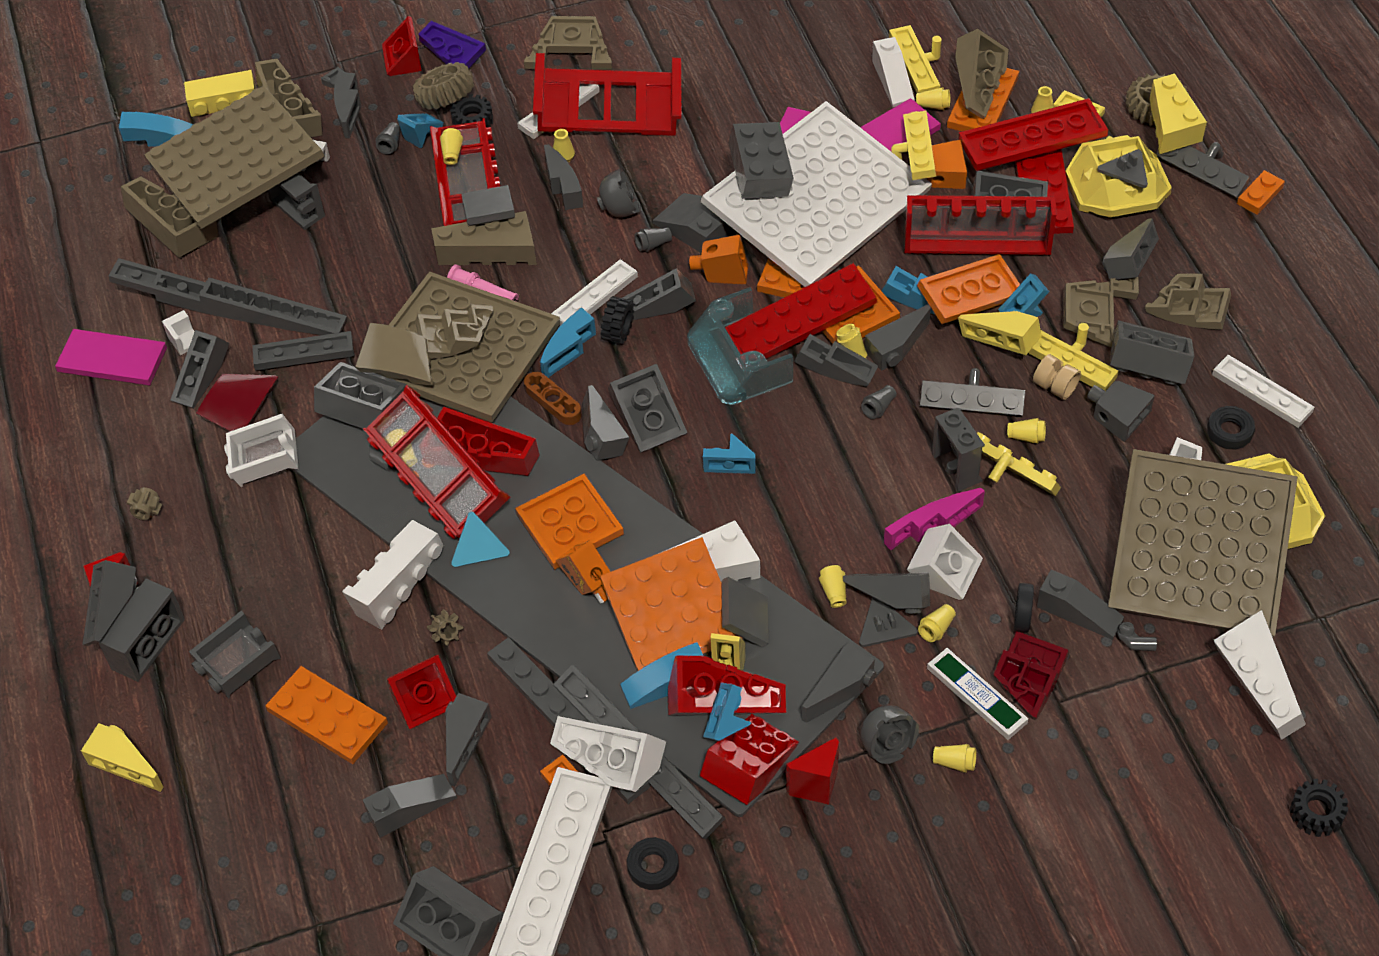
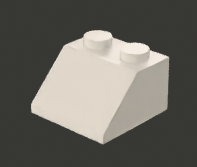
M951 524L927 529L907 570L910 573H929L931 590L962 600L983 558Z

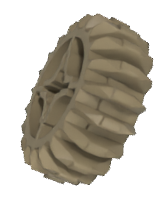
M459 62L454 64L448 63L447 65L442 64L440 67H435L415 81L413 91L416 101L419 102L422 108L438 109L439 107H445L460 101L462 97H466L467 93L471 92L474 86L472 73L464 63Z
M1155 72L1153 76H1150L1146 73L1144 78L1138 77L1136 81H1132L1126 94V107L1129 114L1133 115L1134 120L1140 119L1141 124L1149 123L1150 127L1155 125L1149 99L1153 80L1166 76L1165 74L1159 76Z

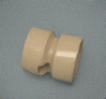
M1048 354L1038 365L1033 376V383L1044 389L1051 388V393L1066 400L1076 389L1081 378V371L1069 364L1063 366L1062 360Z

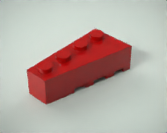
M443 407L437 417L449 427L447 430L464 444L463 448L480 462L479 466L484 471L528 476L540 456L536 438L447 407ZM429 430L420 445L425 464L464 468L438 437Z

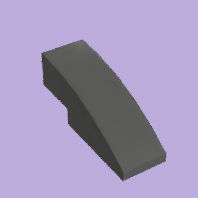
M338 72L334 86V102L344 137L350 139L362 107L358 92L359 87L355 73Z
M544 145L552 195L562 193L565 210L582 208V190L574 170L558 151L550 145Z
M811 334L807 337L794 360L797 364L823 376L862 386L869 385L878 368V365L836 341L831 346Z

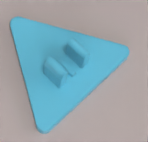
M471 511L468 513L451 563L452 566L457 567L505 557L510 552L486 524Z

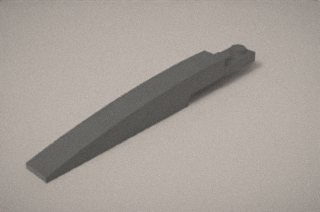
M118 258L109 274L110 282L155 294L156 301L214 316L317 335L341 333L347 320V316L224 281L208 278L206 282L120 258Z

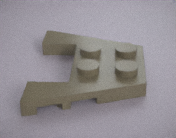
M551 16L540 34V40L537 44L533 45V51L524 60L525 69H535L536 53H545V65L547 53H592V70H612L611 58L604 44L597 19L593 16Z
M1138 277L1121 281L1111 278L1109 282L1096 283L1095 280L1066 283L1063 289L1064 328L1077 333L1079 324L1086 323L1089 326L1087 338L1112 348L1115 334L1113 296L1136 300L1139 294Z

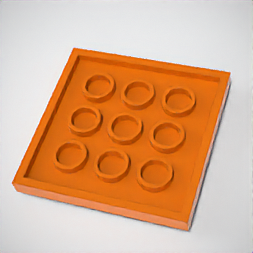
M703 537L600 576L637 672L661 657L696 642L703 655L710 653L711 633L741 637L722 627V583Z

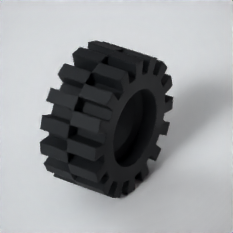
M469 94V98L462 97L461 101H456L455 104H452L450 111L453 125L483 121V118H485L486 128L491 127V124H493L491 103L485 97L481 99L480 95L473 97V94ZM469 114H478L473 117H467Z
M615 296L609 298L607 308L604 309L605 314L602 316L601 338L603 340L624 344V341L627 340V335L629 336L630 334L629 329L632 327L631 322L634 319V303L632 300Z
M1312 779L1311 784L1306 781L1302 787L1299 786L1290 807V813H1293L1291 817L1293 822L1299 820L1297 827L1301 830L1305 826L1307 828L1305 833L1309 835L1312 830L1315 831L1316 837H1321L1322 832H1324L1325 836L1331 835L1332 831L1334 833L1337 832L1348 812V807H1346L1348 800L1347 798L1342 799L1345 793L1342 789L1336 792L1337 785L1333 783L1329 787L1327 786L1328 780L1324 779L1321 784H1318V779ZM1311 800L1321 801L1330 808V813L1325 816L1315 814L1309 809L1308 803Z

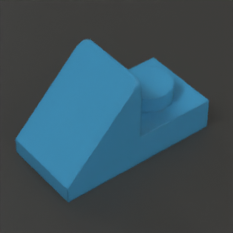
M427 113L398 115L397 118L404 139L419 148L423 147L426 135L431 134L430 126L438 128L443 127L444 122Z
M1030 273L998 310L1000 312L1018 311L1038 317L1043 312L1037 305L1049 293V290L1036 275Z
M730 434V449L703 448L704 472L755 474V453L735 435Z
M721 683L703 735L704 738L720 741L752 724L750 721L733 715L741 703V687Z

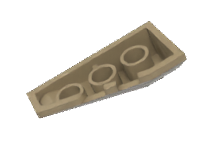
M976 29L957 38L955 58L966 109L983 119L986 117L994 99L993 92L1000 85L999 79L1001 75L1005 74L1007 69L1009 49L981 30Z

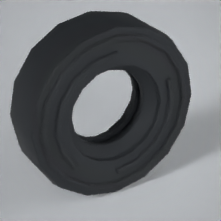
M1224 406L1211 414L1207 423L1208 435L1211 441L1225 449L1243 448L1253 438L1255 421L1244 409L1236 406ZM1226 421L1237 423L1241 427V431L1237 434L1227 433L1221 428V424Z
M1019 583L1014 631L1029 632L1034 597V585Z
M657 837L645 838L637 842L630 849L627 857V871L632 881L640 888L647 890H660L670 885L676 878L679 870V858L675 848L666 840ZM649 855H659L664 860L663 868L656 873L645 871L642 867L643 859Z

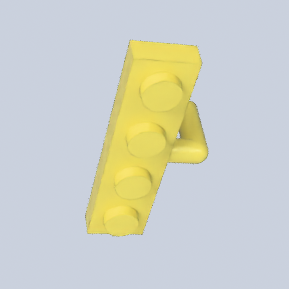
M911 25L889 30V38L895 37L901 49L908 77L916 93L940 88V84L929 62L940 58L941 37L934 36L932 38V51L924 53Z
M915 111L903 114L907 142L894 144L891 147L892 153L901 160L903 152L909 153L912 180L936 177L927 112Z
M1086 323L1079 324L1076 342L1072 346L1041 330L1042 336L1028 352L1029 354L1040 360L1046 355L1051 354L1062 360L1063 366L1069 364L1080 370V381L1091 387L1097 385L1105 391L1118 377V370L1081 351L1086 345L1089 329Z
M977 432L985 444V447H982V454L997 462L988 477L989 479L997 483L1007 468L1052 495H1057L1061 487L1056 482L1057 477L1046 470L1040 473L1033 469L1035 465L1023 457L1020 460L1014 458L1011 450L1000 444L998 447L989 443L991 439Z

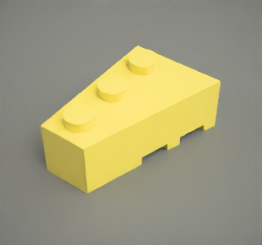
M1175 73L1154 79L1149 100L1153 121H1155L1156 126L1155 133L1159 143V154L1202 142L1207 121Z

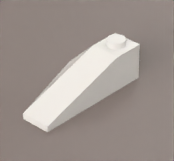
M558 716L550 744L571 759L576 760L609 786L636 792L659 770L666 741L645 733Z

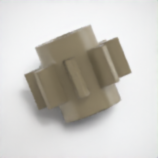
M150 488L136 489L135 493L130 494L127 504L131 506L129 509L131 514L140 520H148L149 517L153 518L154 514L158 515L162 506L158 502V494Z
M443 609L441 615H431L433 619L432 625L427 626V629L435 632L431 637L435 642L441 638L442 643L448 645L449 640H459L457 636L458 630L463 629V626L455 623L459 618L455 613L449 616L448 612Z

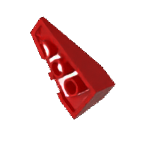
M675 656L668 685V715H710L721 683L733 684L742 688L740 694L741 703L738 709L734 711V714L786 713L785 684L757 674L737 669L735 666L714 661L706 656Z

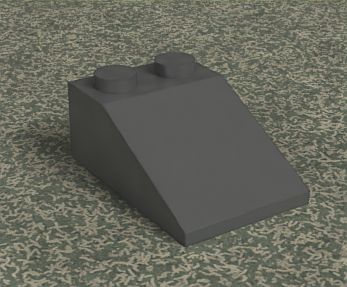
M977 171L971 196L1047 197L1048 182ZM970 208L969 226L989 229L1008 227L1010 217H1002L1001 208H987L986 215L978 217L976 215V208ZM1019 209L1017 225L1045 221L1046 209H1036V215L1033 218L1026 216L1025 209Z
M683 193L653 219V224L659 228L668 227L672 236L702 253V245L705 241L729 237L736 231L701 203L702 196Z
M657 364L610 382L609 393L640 453L687 434V430Z

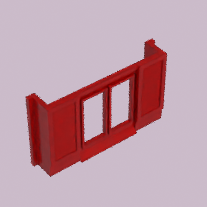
M536 53L533 115L538 116V131L555 132L558 129H565L567 132L641 133V135L676 136L677 119L682 117L681 58L672 57L671 72L545 68V53ZM580 84L604 85V120L578 119ZM611 85L636 86V121L611 120Z

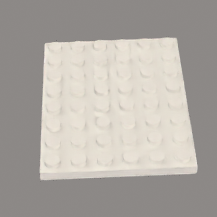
M825 101L783 134L794 177L788 197L742 199L734 171L706 192L701 198V203L806 287L824 278L903 213L907 207V195H924L930 190L932 183L925 178L912 180L911 167Z

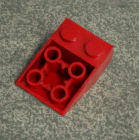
M753 714L745 719L752 722V724L716 742L708 749L700 773V777L746 805L763 792L799 743V741L790 737L786 732L780 731L765 722L764 719Z

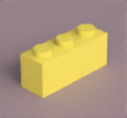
M252 70L184 82L186 101L191 117L220 111L256 89Z

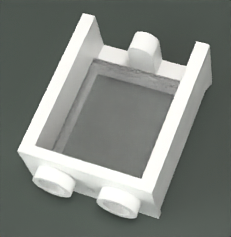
M283 414L226 433L227 444L224 445L225 453L228 457L226 471L229 478L234 479L240 487H243L244 483L287 468L299 469L295 429Z

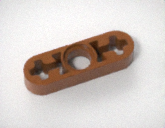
M531 372L525 377L526 393L565 425H574L580 421L582 416L580 404L541 372ZM550 395H557L560 397L555 402H549L546 400V398Z

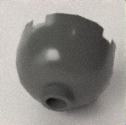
M617 169L605 176L599 187L600 196L597 197L601 209H607L611 215L618 218L629 217L640 212L638 200L633 202V194L635 192L626 174L623 171L621 172V169Z
M883 705L868 714L861 726L862 744L868 754L881 764H890L903 758L904 755L900 753L905 751L907 747L912 749L919 735V726L913 717L905 710L892 705Z

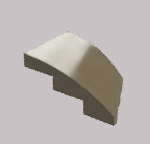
M1177 274L1170 281V284L1159 292V297L1152 304H1146L1145 309L1147 313L1170 322L1197 328L1223 329L1231 299L1230 288H1205L1203 274Z
M471 304L468 311L444 309L442 316L418 314L415 320L418 335L427 339V354L430 359L456 355L477 346L492 313L493 306Z
M370 323L355 366L359 372L382 373L386 378L408 379L412 384L433 385V378L430 375L429 368L431 362L427 354L428 343L425 337L398 327Z

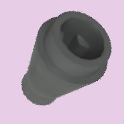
M389 123L376 137V147L383 154H390L396 151L398 147L401 128L397 123Z
M668 227L640 229L639 232L635 233V244L639 251L648 252L671 241L672 234Z
M886 385L884 388L864 397L861 404L863 413L871 419L882 417L892 400L897 396L895 389L890 385Z

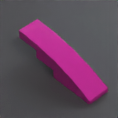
M982 488L953 494L931 502L903 516L885 528L884 544L892 550L910 536L917 542L921 541L929 528L946 524L956 527L983 506L985 491Z

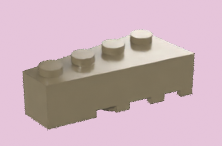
M271 59L255 62L258 88L265 86L310 137L321 136L320 113L313 109L310 100L303 96L300 87L293 83L291 76L279 60Z
M139 177L121 186L124 208L178 257L218 237L216 221L200 229L174 195L165 193L164 188L147 179Z
M526 211L515 213L514 218L469 226L467 222L431 228L438 265H470L471 262H480L483 265H492V262H506V265L528 262V265H537Z

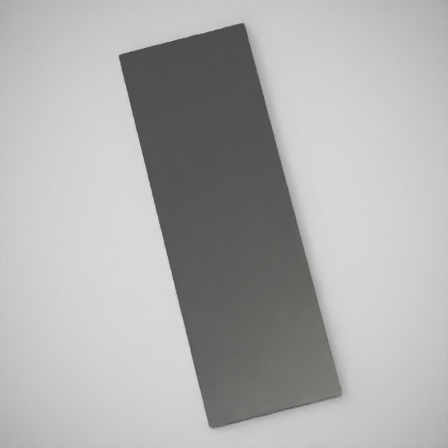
M510 396L494 421L490 423L536 438L540 454L528 476L485 471L496 480L494 483L498 488L508 493L511 497L485 522L486 526L509 549L510 553L505 557L454 567L451 561L460 538L456 537L453 539L443 529L446 526L444 522L436 520L428 512L430 506L426 502L422 503L412 493L415 489L411 484H405L398 477L397 474L400 471L395 466L391 471H387L370 460V443L367 441L369 435L363 428L324 415L296 438L299 469H292L294 472L389 546L390 542L412 520L438 533L444 546L440 556L433 560L427 568L426 575L507 638L509 637L517 646L558 678L572 664L575 665L641 733L666 741L663 755L685 777L737 817L744 816L786 772V764L800 757L859 696L857 695L807 723L802 720V705L844 645L847 644L875 659V678L883 671L884 664L882 661L760 575V578L753 580L750 577L738 579V582L768 597L769 644L761 647L743 638L746 653L743 671L786 685V713L753 715L764 719L765 722L780 731L786 732L790 737L799 741L797 747L763 792L746 805L700 777L708 749L718 742L717 740L703 737L710 715H668V696L630 709L620 684L636 673L637 669L609 599L600 604L592 592L582 595L560 567L554 570L516 515L515 508L585 474L624 529L623 535L596 548L610 572L702 535L700 531L600 460L596 461L591 453ZM419 397L433 409L432 413L436 417H438L443 407H447ZM409 407L382 436L386 440L387 435L397 429H403L405 432H408L421 418ZM427 426L412 441L418 462L413 467H410V469L419 474L420 480L436 497L464 468L436 465L432 468L423 466L420 445L430 430ZM470 476L442 505L459 524L488 494ZM711 652L703 655L712 658ZM733 714V715L745 720V719H746L747 717H749L751 714Z

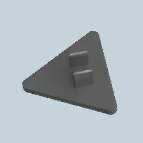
M1139 149L1098 166L1097 171L1142 188H1146L1148 185L1143 155Z
M872 597L859 645L867 647L916 636L918 629L888 604Z

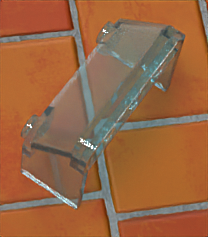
M751 287L712 301L687 334L688 346L721 402L729 405L742 402L793 382V356L791 353L769 362L758 351L740 354L725 329V326L733 324L753 313V292Z

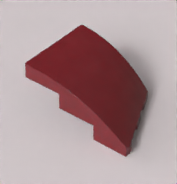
M222 374L202 401L196 415L229 432L248 426L252 419L256 417L279 377L276 375Z
M1016 631L1009 650H1003L993 675L1033 718L1037 719L1061 674L1069 655V650Z

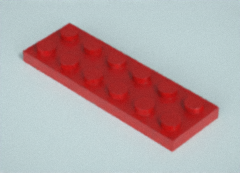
M1088 98L959 132L958 140H961V145L974 169L979 171L1107 137L1108 128Z
M1062 148L1016 160L1015 169L1017 177L1048 182L1047 197L1056 198L1057 216L1054 234L1073 233L1074 224ZM1046 219L1045 221L1023 224L1024 231H1045Z
M852 263L722 330L743 367L747 369L807 339L809 334L815 335L878 302L876 295L855 264Z

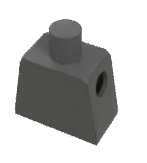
M1115 381L1107 391L1094 385L1087 396L1088 399L1096 403L1095 420L1124 442L1152 411L1155 397L1151 393L1120 381Z

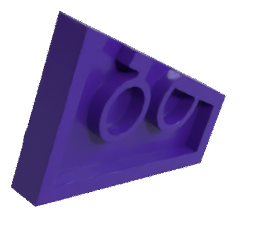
M430 21L418 34L419 41L446 65L459 62L464 63L469 69L486 51L485 43L433 21Z

